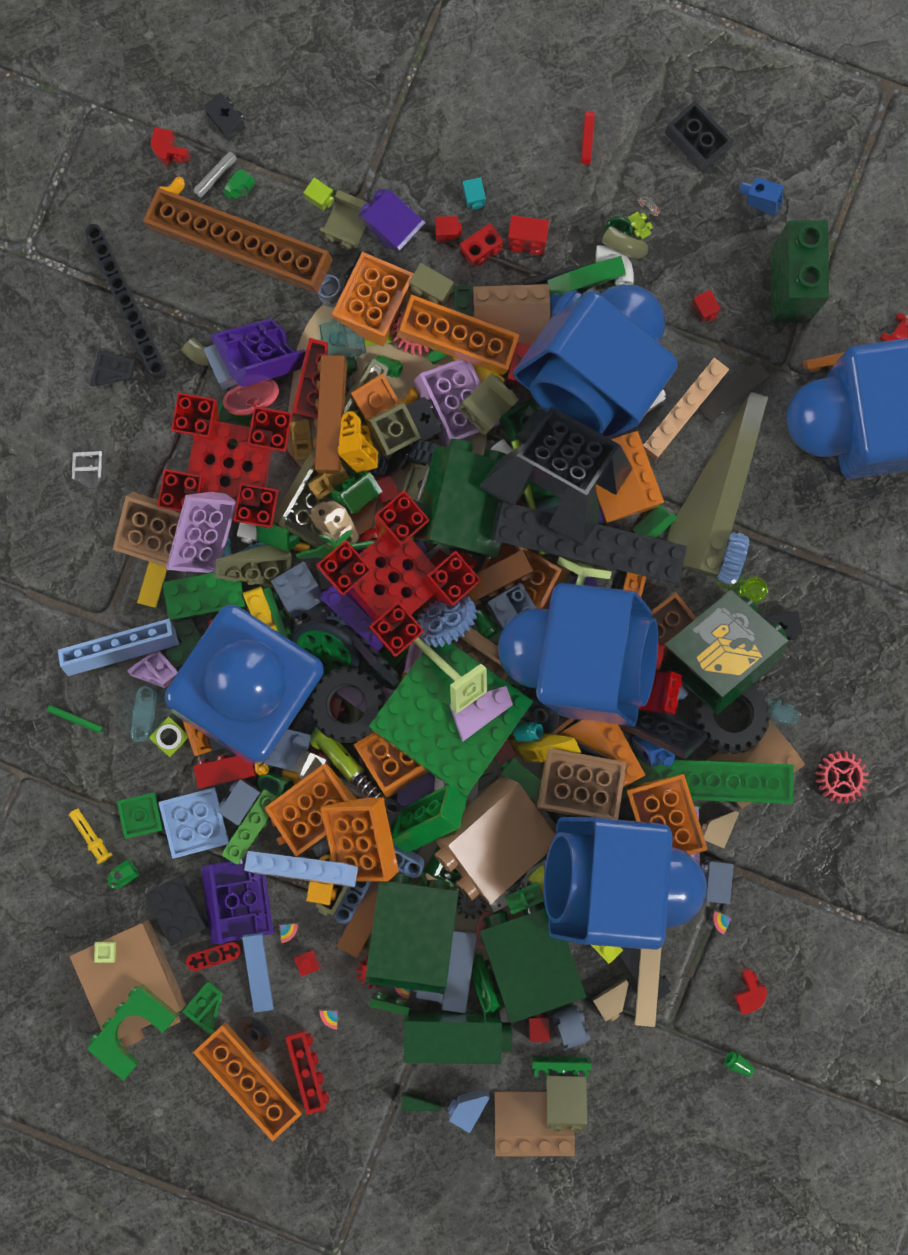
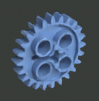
M466 595L454 606L435 600L434 604L428 603L429 608H423L425 613L419 614L421 619L416 622L424 630L419 636L423 642L427 643L428 646L433 645L436 647L440 644L443 647L445 642L448 645L451 644L453 639L457 642L458 636L464 637L463 632L470 631L468 626L474 625L472 620L477 618L475 615L477 610L469 596L466 597Z

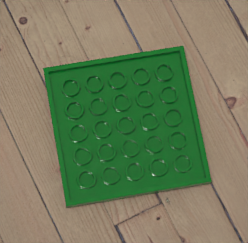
M445 642L443 647L440 644L436 647L433 645L429 646L461 677L480 665L479 662L452 643L448 645ZM422 652L368 728L447 785L451 784L467 797L533 701L487 669V692L506 686L513 705L462 742L450 708V685L455 681Z

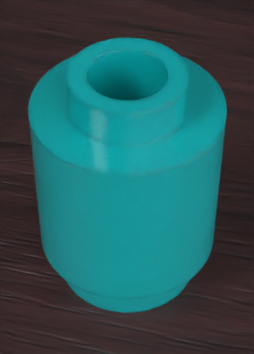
M518 722L513 730V736L518 742H536L543 737V727L537 722Z

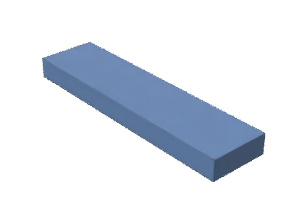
M263 933L243 935L254 1012L273 1010L274 1005Z

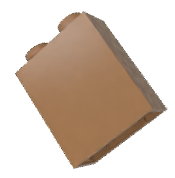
M500 776L466 806L461 818V826L458 830L435 840L440 850L434 855L448 872L454 869L457 870L462 878L456 885L468 900L472 901L478 896L492 904L548 853L555 834L522 786L516 781Z
M150 920L101 941L116 942V958L114 963H95V945L70 956L101 1030L104 1029L101 1027L109 1017L112 1019L117 1014L114 1010L122 1001L124 1003L127 1002L130 998L128 993L134 986L145 985L176 1013L186 1006V1002ZM179 1015L169 1027L181 1021ZM140 1016L126 1017L121 1022L118 1031L122 1046L125 1048L144 1039L145 1036L142 1028L151 1025V1023Z

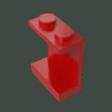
M668 671V673L655 672L648 702L644 707L639 706V709L675 714L678 705L679 689L682 685V675Z

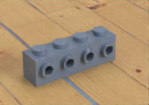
M454 929L447 988L444 994H441L439 1004H442V1010L466 1012L477 938L476 932Z

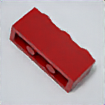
M228 754L218 756L217 761L210 762L209 759L200 760L198 765L193 766L198 789L257 776L254 764L248 763L237 755L228 758Z

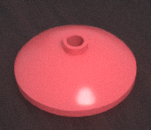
M271 379L241 387L238 384L226 393L223 398V405L226 411L234 415H253L254 406L268 408L276 400L279 388L277 383Z

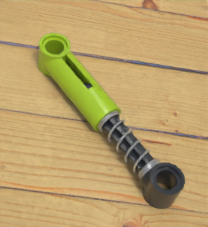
M315 727L310 738L311 745L321 749L350 783L357 784V789H362V794L367 795V798L382 797V793H378L376 790L377 787L371 785L372 781L369 782L366 779L367 775H363V767L342 743L326 737L324 733ZM383 797L389 826H392L400 815L402 807L396 800Z

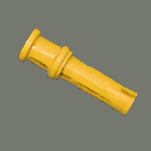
M79 808L68 815L87 842V849L93 853L98 865L113 855L104 846L103 839L96 836ZM79 821L82 822V824L84 825V827H85L86 830L88 831V834L85 832V830L83 829V827L81 826V824L79 823Z

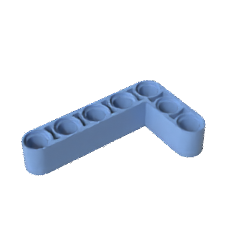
M394 845L395 854H399L402 858L397 860L399 872L411 878L418 877L424 868V859L412 851L405 853ZM410 864H417L419 869H413ZM356 881L355 887H348L335 912V918L339 923L346 924L351 920L372 881H367L366 883ZM350 893L356 894L358 899H353ZM341 909L347 910L349 915L343 914Z

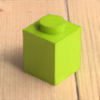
M313 178L303 192L305 199L322 211L326 207L329 208L334 201L333 190L316 178Z

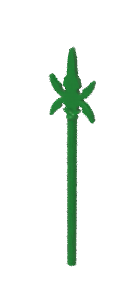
M352 530L346 531L336 542L330 536L319 535L320 539L331 545L327 546L325 544L317 549L298 553L296 557L301 559L317 557L324 559L343 541L347 540L353 532ZM414 535L410 537L414 542L421 541L418 539H414ZM375 540L350 543L355 551L365 550Z

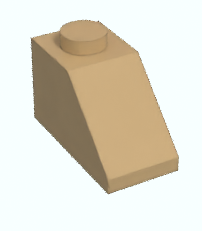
M730 811L708 820L706 824L703 823L701 829L705 841L725 848L739 812Z
M625 978L592 998L605 1021L610 1020L611 1022L620 1016L619 1013L623 1011L628 989V982Z

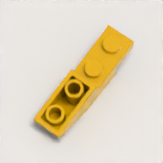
M262 587L244 592L243 596L251 615L277 631Z
M544 734L536 742H518L513 735L508 739L516 755H522L525 762H545L549 748L581 753L574 737Z

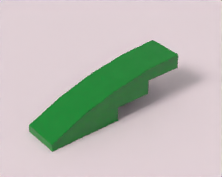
M622 256L591 264L548 280L551 295L556 293L562 296L564 293L574 290L582 292L589 290V287L607 283L608 280L626 276Z

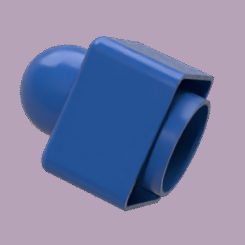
M621 284L613 286L601 294L594 291L586 292L554 315L513 371V376L531 391L534 399L542 409L552 406L611 439L639 425L676 371L678 362L676 357L660 344L665 330V316L657 298L643 287Z
M908 338L851 346L828 371L827 378L814 380L801 387L791 399L786 415L787 428L796 445L805 452L815 456H838L841 472L848 479L908 471Z
M560 583L552 591L549 609H529L518 613L508 621L501 632L498 642V654L505 672L517 683L526 687L536 688L538 700L562 717L634 727L638 717L639 706L644 707L650 697L657 663L658 625L656 619L652 618V611L636 591Z
M227 605L219 611L165 692L166 706L171 713L248 763L260 764L271 755L321 679L324 671L323 664L317 657L239 606Z
M560 817L556 826V835L548 851L544 871V902L549 917V935L551 938L585 945L657 950L665 942L666 928L681 926L689 922L702 908L707 892L704 872L699 863L690 854L672 847V832L665 824L596 817Z

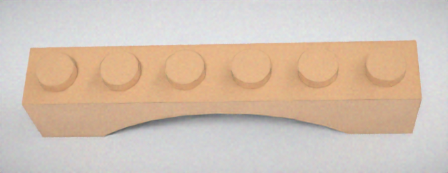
M715 357L643 445L646 454L654 461L659 458L728 372L729 368Z

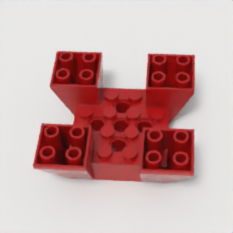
M178 392L171 431L193 437L194 440L187 473L164 469L157 507L181 512L186 495L205 492L225 493L237 501L234 522L272 528L279 490L266 488L272 453L286 452L293 413L254 406L251 427L223 423L219 421L216 399ZM237 440V447L230 449V441ZM214 455L215 462L212 465H208V457ZM229 459L234 460V465L231 468L226 467V462ZM252 462L253 469L246 472L244 469L245 464ZM229 477L231 483L228 487H224L222 482L225 478Z
M405 490L374 515L378 539L363 552L358 554L348 541L345 540L316 565L341 596L349 592L373 619L369 628L394 657L398 656L424 632L411 614L429 598L454 606L481 581L457 551H454L438 565L434 566L410 537L430 520ZM375 560L381 561L382 568L376 566ZM403 562L408 564L409 571L403 568ZM389 574L395 578V583L389 581ZM374 587L380 589L381 595L375 594ZM401 589L407 592V598L402 596Z

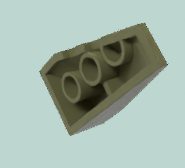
M266 544L216 559L214 576L215 578L234 582L238 580L245 581L249 585L260 584L264 588H275L271 580L290 570L292 555L290 551Z

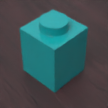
M481 177L463 181V192L467 209L477 210L486 205Z

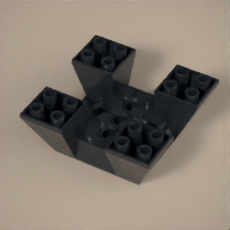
M551 406L535 411L530 415L515 436V439L524 444L499 459L479 488L512 507L515 506L531 482L554 494L562 500L548 527L583 547L600 520L596 485L616 495L633 468L620 444Z

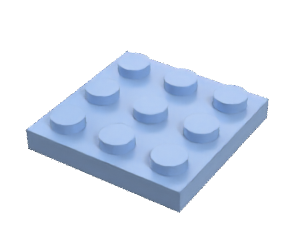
M216 787L159 802L172 859L229 843L223 815L218 813L221 808H219L220 802Z

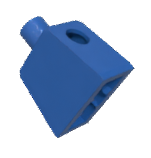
M755 178L753 184L743 181L739 192L748 196V204L775 217L783 201L784 186L761 178Z
M631 737L634 755L650 767L660 764L669 767L673 764L675 754L640 737Z

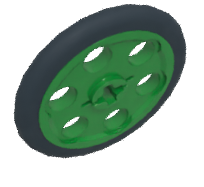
M311 621L299 625L294 630L291 641L303 649H310L312 651L310 654L325 663L323 675L331 673V670L341 669L342 667L358 668V649L352 644V639L336 626L325 622ZM307 635L313 636L315 640H311ZM324 635L330 636L332 640H328ZM338 648L344 649L346 653L340 652ZM335 661L340 662L343 666L337 665Z

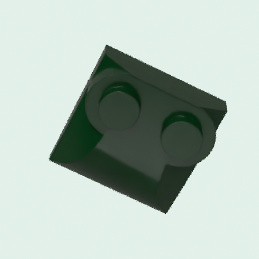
M531 399L500 417L501 427L511 442L517 440L515 436L530 415L538 411Z

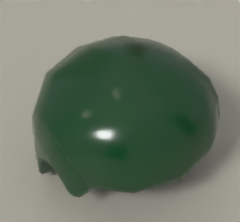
M613 216L605 224L603 236L611 226L630 237L632 235L633 226L631 221L624 216Z

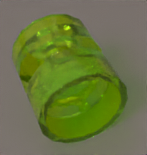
M751 577L739 587L740 598L747 597L754 604L764 599L768 593L767 583L759 577Z

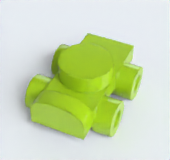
M637 211L628 217L634 227L633 234L636 238L640 237L643 240L652 234L650 230L653 226L650 222H644L647 219L644 212L639 214Z

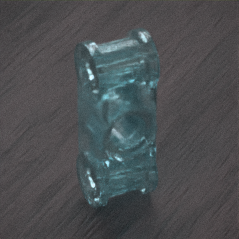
M140 687L136 693L130 735L137 742H146L151 736L157 693L151 687ZM148 692L151 694L150 697H143V693ZM142 728L145 735L140 737V735H137V731H141Z

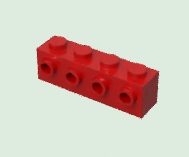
M307 1028L289 1033L285 1038L306 1114L309 1115L326 1110L330 1099L327 1090H323L322 1083H324L322 1071L318 1072L317 1064H319L317 1053L312 1050L311 1045L314 1044L312 1034L307 1032Z

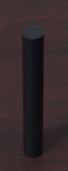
M575 265L523 279V284L532 285L548 281L578 269V266Z

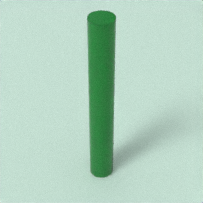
M48 706L47 712L99 734L102 732L103 726L55 706Z

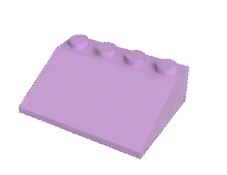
M459 359L420 373L416 377L413 384L420 398L425 397L426 400L431 401L435 417H438L442 422V432L438 436L443 447H449L451 439L467 441L482 434L457 409L481 384L471 363ZM498 421L492 428L500 425V422Z
M205 492L186 495L166 569L214 573L215 560L222 558L237 501L225 493Z

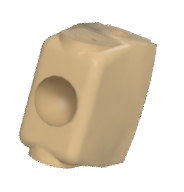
M323 501L310 510L311 514H309V517L320 535L330 536L336 542L343 533L352 530L353 533L347 538L349 544L358 542L359 535L350 516L342 505L335 501ZM320 509L324 510V515L322 516L318 514Z

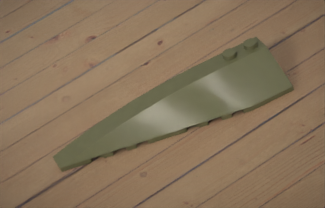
M374 358L367 364L345 397L344 414L349 411L355 412L361 419V426L368 425L352 399L350 392L381 373L386 377L388 368ZM313 448L277 509L273 523L288 529L289 533L299 536L301 540L318 548L322 545H327V543L319 538L320 533L309 517V514H311L310 510L323 501L333 500L329 494L318 500L308 485L313 478L320 474L312 465L313 456H316V449ZM342 458V466L349 475L354 469ZM323 509L319 510V516L324 515Z
M749 392L676 516L677 519L670 526L666 541L687 546L682 568L712 577L719 575L768 399L766 396Z

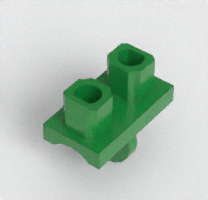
M537 882L504 895L512 914L544 901Z

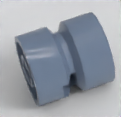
M327 274L319 289V298L327 307H335L339 300L338 297L342 287L337 277Z

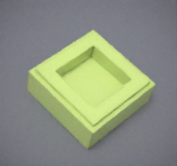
M95 942L94 962L114 963L116 958V942Z

